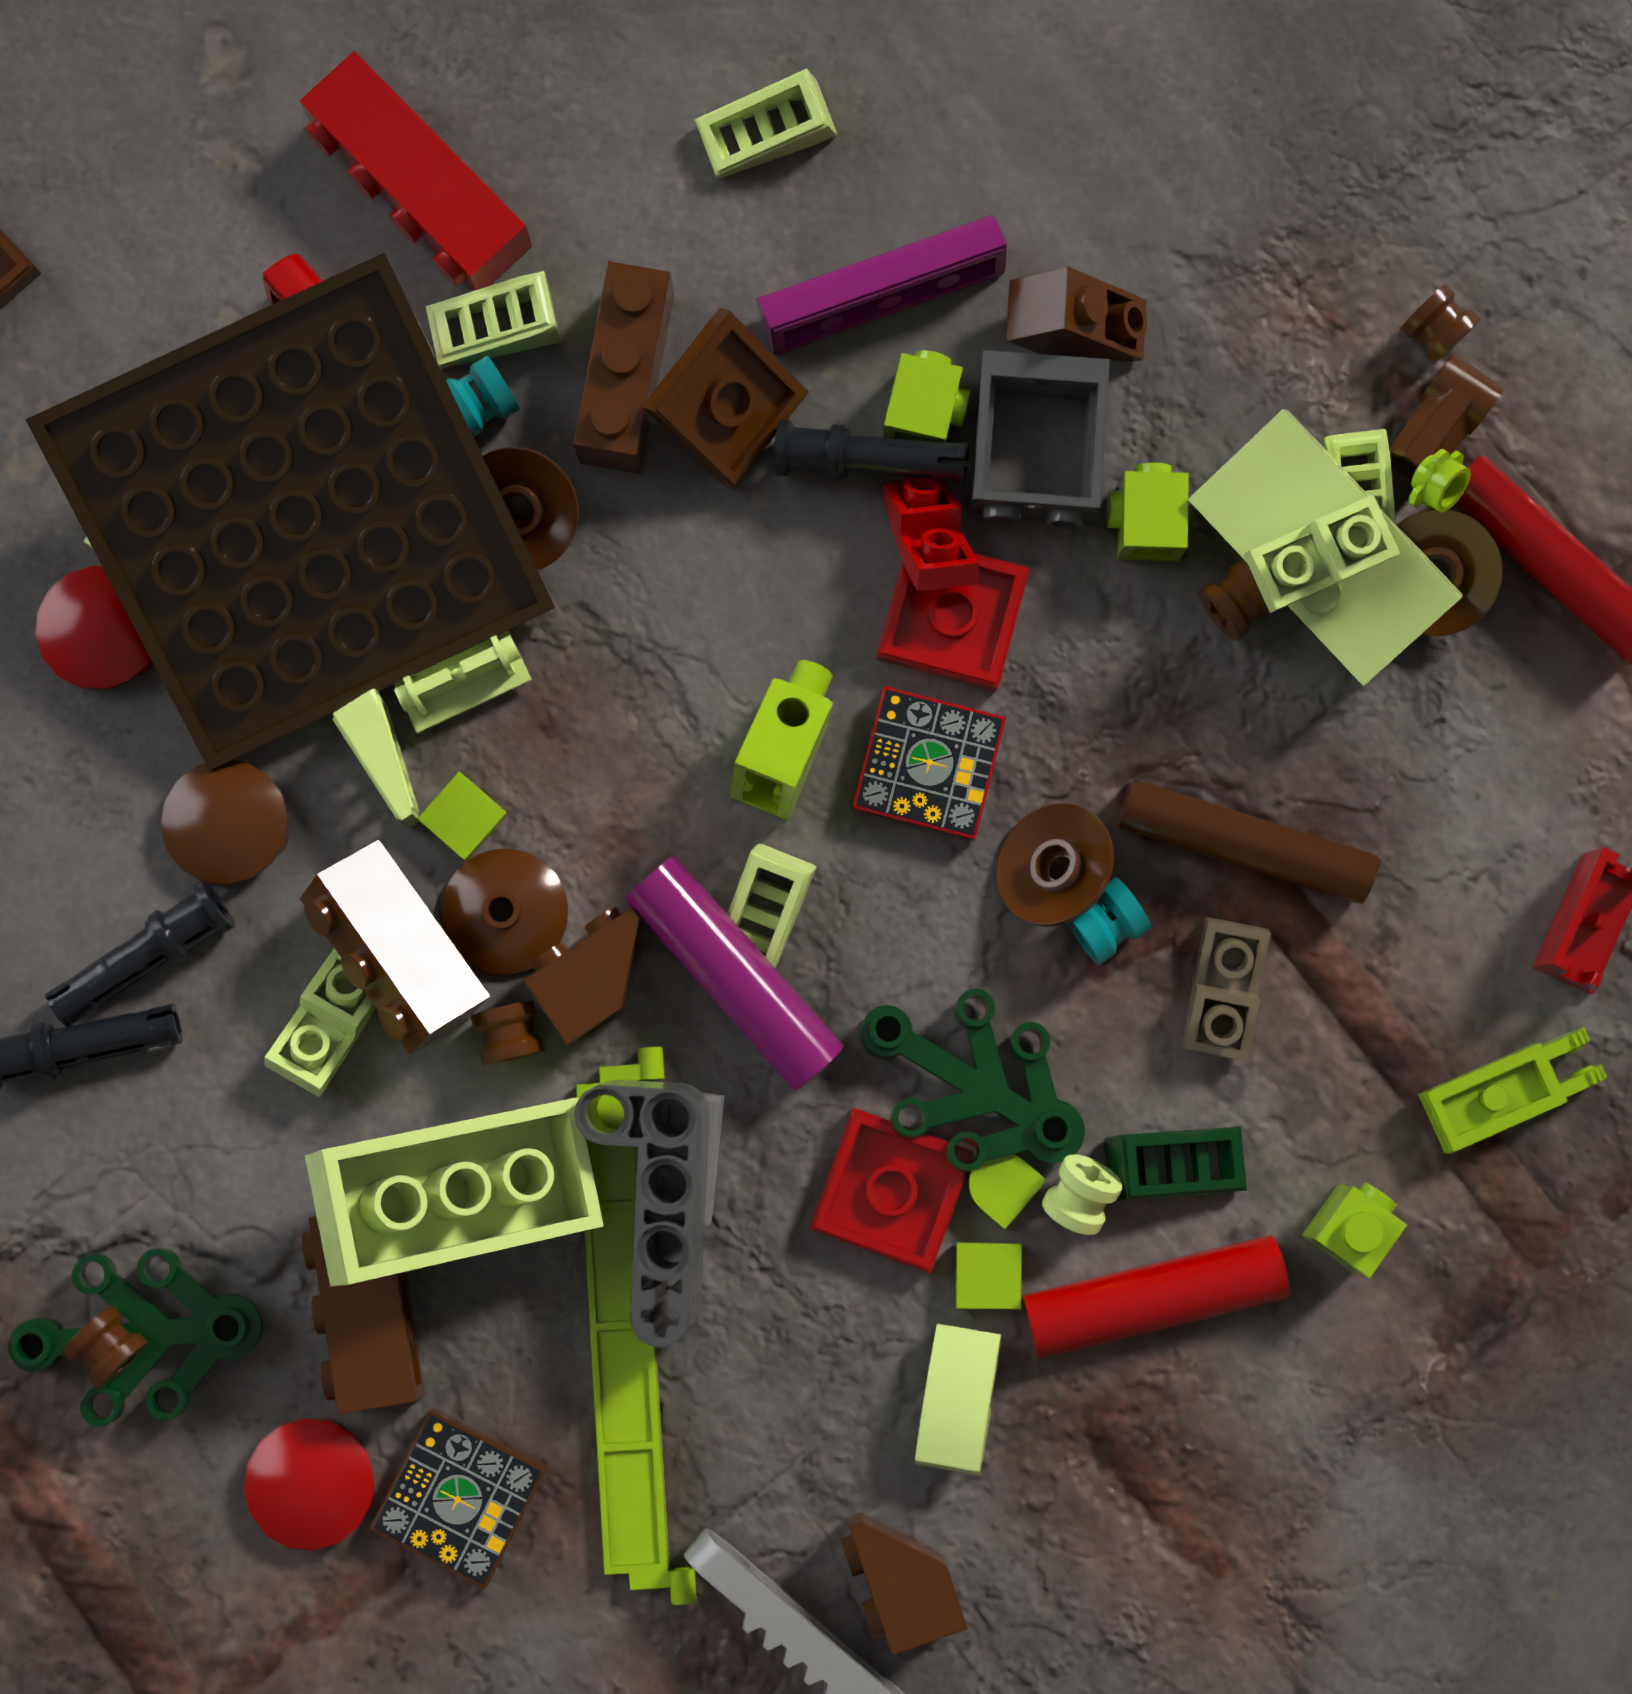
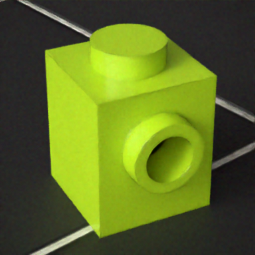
M919 350L915 352V356L901 353L884 423L883 437L946 442L949 426L962 427L971 391L959 388L963 367L952 365V360L948 356L934 351Z
M1142 463L1135 465L1134 471L1124 472L1118 485V490L1108 491L1106 506L1107 528H1117L1116 559L1179 561L1188 548L1189 473L1172 472V466L1165 463Z
M1364 1182L1361 1188L1357 1189L1352 1185L1337 1184L1301 1236L1351 1273L1370 1279L1407 1224L1392 1214L1397 1204L1374 1186Z

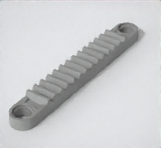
M705 1528L684 1553L688 1563L706 1581L745 1613L742 1628L745 1632L749 1633L762 1627L765 1630L763 1647L766 1650L783 1645L785 1647L783 1664L786 1667L790 1668L801 1662L805 1664L804 1682L806 1684L812 1685L824 1680V1694H906L731 1544L712 1530Z

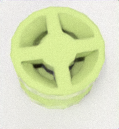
M1068 1155L1059 1167L1061 1180L1058 1185L1052 1186L1047 1190L1042 1206L1045 1212L1063 1227L1076 1233L1095 1235L1100 1232L1105 1222L1106 1215L1104 1209L1106 1205L1116 1201L1120 1195L1122 1182L1111 1169L1102 1163L1082 1155Z

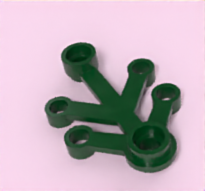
M981 989L967 990L959 997L954 1007L957 1022L965 1028L975 1069L913 1032L909 1017L901 1009L884 1005L874 1008L867 1014L861 1024L859 1036L861 1044L868 1054L882 1060L892 1059L901 1055L962 1092L927 1102H922L916 1098L901 1100L890 1114L891 1128L899 1137L914 1139L921 1136L928 1128L992 1112L1017 1125V1127L980 1137L973 1132H961L955 1135L946 1146L945 1157L951 1168L962 1173L974 1171L985 1161L1025 1151L1040 1162L1057 1164L1063 1162L1066 1156L1075 1155L1081 1148L1085 1136L1084 1122L1079 1112L1071 1104L1057 1099L1045 1055L1050 1047V1036L1041 1024L1036 1022L1023 1023L1013 1031L1009 1039V1048L1012 1055L1017 1060L1022 1061L1031 1101L1029 1102L1008 1089L990 1022L995 1013V1003L986 991ZM968 999L980 1000L986 1011L984 1018L981 1020L968 1018L963 1010L964 1002ZM885 1019L893 1021L899 1029L898 1038L890 1042L880 1039L876 1033V1024L879 1021ZM1032 1032L1038 1036L1040 1049L1037 1053L1029 1054L1021 1049L1019 1046V1036L1021 1033ZM912 1107L918 1110L922 1118L921 1126L916 1130L903 1128L898 1118L901 1109ZM1055 1119L1062 1124L1064 1136L1061 1141L1051 1142L1045 1138L1042 1131L1045 1120ZM969 1141L976 1147L977 1157L973 1163L964 1164L958 1161L954 1153L957 1142Z
M156 1248L145 1252L138 1261L137 1275L140 1281L150 1288L166 1287L195 1315V1317L170 1319L117 1274L116 1266L108 1256L92 1254L80 1258L72 1269V1281L75 1287L85 1294H99L131 1322L122 1323L130 1333H140L149 1342L141 1355L110 1384L101 1390L94 1387L84 1394L80 1403L82 1417L93 1426H105L115 1422L124 1412L125 1400L171 1346L198 1343L172 1378L155 1383L146 1394V1407L153 1417L159 1420H170L181 1415L189 1405L190 1394L220 1359L233 1360L243 1357L257 1346L263 1332V1319L258 1307L249 1298L239 1294H226L216 1297L181 1267L180 1259L174 1251L168 1248ZM157 1255L164 1257L169 1264V1273L163 1280L155 1279L149 1271V1264ZM91 1262L100 1264L104 1270V1279L98 1286H92L85 1279V1269ZM224 1315H230L238 1322L239 1331L234 1339H226L218 1331L219 1320ZM45 1317L24 1321L12 1331L9 1337L8 1352L10 1358L16 1366L28 1372H38L51 1368L65 1356L62 1353L63 1348L82 1327L63 1329L59 1323ZM30 1333L38 1335L43 1342V1351L37 1358L29 1356L24 1349V1341ZM163 1387H169L177 1393L178 1404L173 1411H167L159 1405L158 1394ZM99 1393L106 1394L112 1400L113 1409L108 1417H101L94 1411L93 1400Z

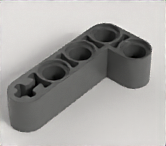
M634 1080L607 1081L584 1092L578 1100L574 1113L576 1125L581 1134L591 1142L601 1145L638 1147L630 1311L631 1324L637 1337L647 1345L657 1348L669 1347L678 1342L694 1326L701 1310L709 1106L704 1095L694 1086L683 1083ZM603 1095L613 1096L620 1101L624 1109L623 1123L619 1128L615 1129L606 1126L598 1116L597 1106ZM666 1099L678 1100L688 1110L689 1124L684 1132L671 1131L663 1123L661 1108ZM662 1165L675 1166L683 1173L686 1179V1190L682 1197H672L662 1191L658 1183V1173ZM658 1232H671L679 1238L683 1246L681 1261H666L658 1254L655 1247V1238ZM681 1278L667 1290V1308L671 1312L678 1313L679 1316L670 1325H666L664 1314L654 1312L653 1308L665 1298L667 1281Z

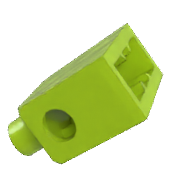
M799 660L789 682L773 678L734 763L730 798L786 821L789 820L828 726L833 705L832 701L824 697L833 677L828 669L812 661Z

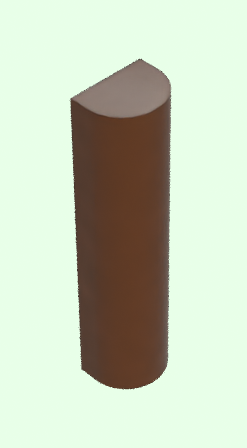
M1140 780L1129 782L1117 822V828L1361 905L1365 902L1372 889L1381 863L1378 855Z

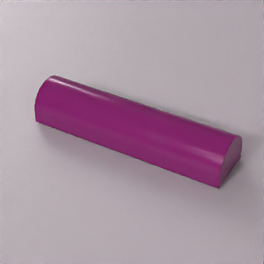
M989 215L756 298L758 311L773 354L777 353L779 355L1003 275L1006 268L1007 243L998 222L993 215Z
M674 854L624 898L629 906L633 908L637 915L794 1091L810 1081L842 1050L844 1045Z

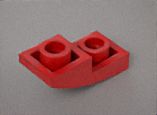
M908 477L906 480L883 482L882 494L892 532L904 565L917 592L978 584L980 562L960 530L962 507L947 482L944 480Z

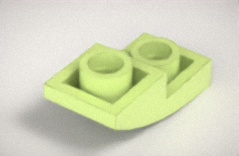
M1373 494L1322 516L1304 527L1251 549L1244 554V557L1267 608L1272 613L1394 558L1400 552Z
M335 948L300 996V1007L264 1058L265 1067L319 1098L343 1063L376 1008L366 992L354 986L347 978L342 968L341 957Z
M937 1324L922 1406L915 1464L980 1476L991 1415L990 1404L1001 1348V1334Z

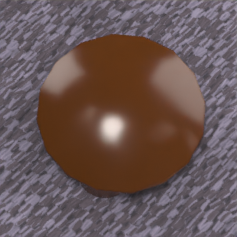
M231 760L211 770L207 768L205 763L197 765L176 781L164 801L161 830L166 850L181 870L200 881L205 880L208 884L230 885L252 879L272 864L275 857L284 851L289 839L287 829L288 815L282 793L266 773L246 762Z

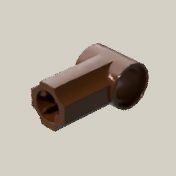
M1452 353L1418 399L1422 402L1389 447L1393 469L1412 481L1416 469L1425 458L1441 449L1448 451L1449 455H1451L1466 434L1470 436L1483 421L1503 393L1504 388L1455 353Z

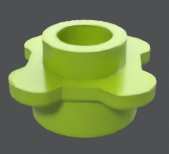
M1441 449L1425 458L1413 475L1411 485L1414 489L1410 494L1409 504L1417 508L1424 503V506L1427 508H1434L1441 513L1453 507L1463 495L1471 477L1470 469L1462 464L1464 455L1458 451L1449 455L1448 451Z

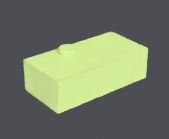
M1282 409L1188 500L1246 561L1244 554L1249 550L1304 527L1322 516L1366 498L1369 495L1289 411ZM1381 508L1380 510L1400 554L1288 605L1363 686L1459 601L1463 595Z
M578 1098L322 1149L305 1155L330 1287L349 1285L603 1227L586 1137L579 1131L574 1113Z

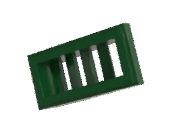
M1241 1126L1126 1134L1106 1137L1104 1140L1106 1167L1111 1169L1122 1182V1191L1116 1201L1247 1191ZM1207 1142H1216L1220 1180H1211ZM1183 1144H1190L1194 1182H1186ZM1156 1146H1164L1167 1184H1160ZM1136 1148H1138L1139 1173H1140V1183H1141V1186H1139L1138 1168H1137V1158H1136Z

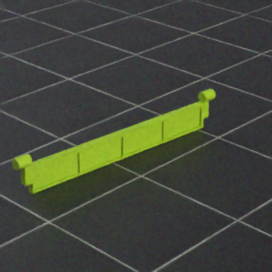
M663 1047L637 1048L638 1064L599 1067L600 1083L577 1084L576 1097L579 1100L584 1092L607 1081H656L665 1079ZM603 1095L597 1106L598 1116L606 1126L615 1129L619 1128L623 1123L624 1109L616 1098ZM586 1138L604 1225L603 1227L584 1231L604 1575L629 1574L630 1590L670 1588L671 1604H692L697 1602L695 1569L693 1567L670 1568L657 1348L647 1345L637 1337L632 1328L630 1317L638 1147L601 1145L591 1142Z

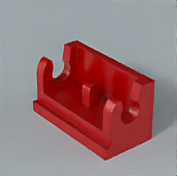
M1605 847L1582 854L1532 968L1589 995L1594 994L1595 990H1598L1604 978L1602 975L1632 908V868L1616 862L1620 854Z

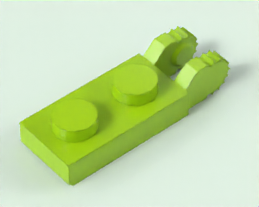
M1585 1028L1568 1032L1543 1044L1533 1043L1419 1093L1418 1096L1444 1153L1456 1152L1568 1102L1566 1097L1606 1080L1608 1077L1602 1064L1580 1068L1574 1071L1572 1075L1558 1081L1549 1060L1562 1054L1567 1055L1583 1048L1590 1041Z

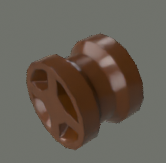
M1446 284L1430 296L1400 328L1408 338H1418L1426 346V356L1434 364L1447 355L1481 320L1472 310H1462L1454 302L1455 293Z
M1238 560L1228 568L1227 577L1219 584L1209 583L1198 592L1199 599L1210 618L1228 637L1236 641L1249 631V623L1257 617L1267 618L1272 614L1267 608L1249 565L1242 560Z
M534 1001L514 1003L471 1015L473 1028L482 1034L484 1047L479 1053L482 1066L508 1062L545 1051L543 1040L534 1034L532 1020L536 1015Z
M113 1305L108 1306L92 1318L72 1337L62 1350V1353L71 1362H82L90 1371V1382L98 1390L103 1389L125 1371L149 1344L140 1333H130L121 1324L122 1314Z

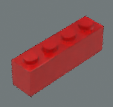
M355 51L299 100L310 122L304 127V130L311 140L328 157H331L337 151L352 166L346 173L353 183L370 200L380 195L394 209L389 214V217L395 226L413 244L422 238L437 253L431 259L432 262L455 287H458L463 282L473 291L490 286L532 247L526 225Z

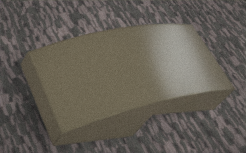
M1205 917L1188 1008L1183 1043L1184 1049L1248 1061L1261 1001L1258 991L1271 932L1268 929Z

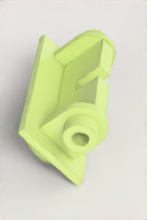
M509 630L499 635H494L490 637L491 639L412 676L403 677V680L394 684L396 696L403 710L407 711L417 734L532 681Z

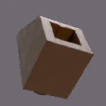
M1068 266L1009 280L1007 342L1045 355L1099 358L1128 362L1143 360L1144 336L1147 329L1146 299Z
M616 906L605 911L584 927L589 936L569 950L563 942L559 943L531 962L536 972L524 981L565 1043L573 1047L626 1011L643 922L632 907L623 914L619 912Z
M862 1513L848 1517L852 1535L841 1538V1543L852 1576L855 1577L863 1573L866 1575L873 1598L863 1601L862 1605L874 1641L886 1637L893 1656L968 1629L942 1553Z

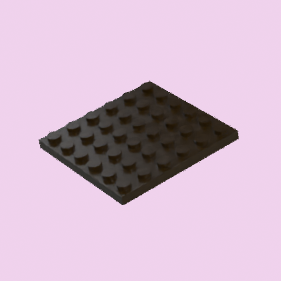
M385 253L25 419L209 770L329 715L371 689L380 691L403 680V677L412 676L491 639L490 637L494 635H499L555 608Z

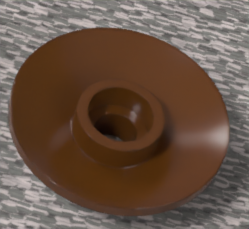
M505 447L483 455L537 570L549 566L568 549L578 527L579 504L569 477L552 459L531 449ZM514 496H523L529 500L532 508L529 516H520L514 512L512 508Z
M1435 509L1425 510L1410 515L1396 524L1430 561L1443 560L1449 565L1451 574L1448 580L1463 594L1462 598L1426 629L1422 635L1445 636L1455 634L1471 627L1483 618L1499 594L1503 576L1501 554L1489 531L1477 520L1454 510H1446L1443 513Z
M1072 803L1048 804L1033 810L1023 817L1009 832L997 860V886L1000 896L1008 909L1025 922L1043 927L1063 925L1085 914L1102 896L1112 874L1114 849L1108 829L1091 811ZM1070 863L1066 873L1059 879L1061 868Z
M515 849L490 850L465 862L450 879L441 903L442 927L462 958L470 966L494 975L520 974L533 969L532 961L561 942L568 922L566 893L554 871L539 858ZM501 898L509 899L514 908L512 916L504 922L495 921L490 912L492 904Z

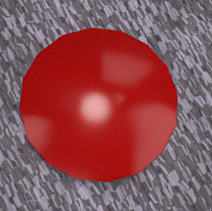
M89 566L68 573L49 589L37 612L35 636L43 660L59 678L80 688L106 690L130 682L135 676L144 675L153 668L154 664L102 566Z
M303 1418L280 1425L259 1442L247 1464L244 1493L251 1517L266 1536L287 1548L314 1551L338 1544L359 1527L365 1514L374 1503L375 1478L367 1451L353 1433L346 1430L340 1422L330 1418L320 1420Z

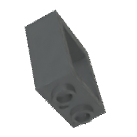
M983 350L978 377L969 513L983 514L984 522L996 525L1019 524L1021 517L1046 519V526L1061 530L1083 528L1084 522H1094L1101 502L1110 359ZM995 393L1086 400L1079 497L988 490Z

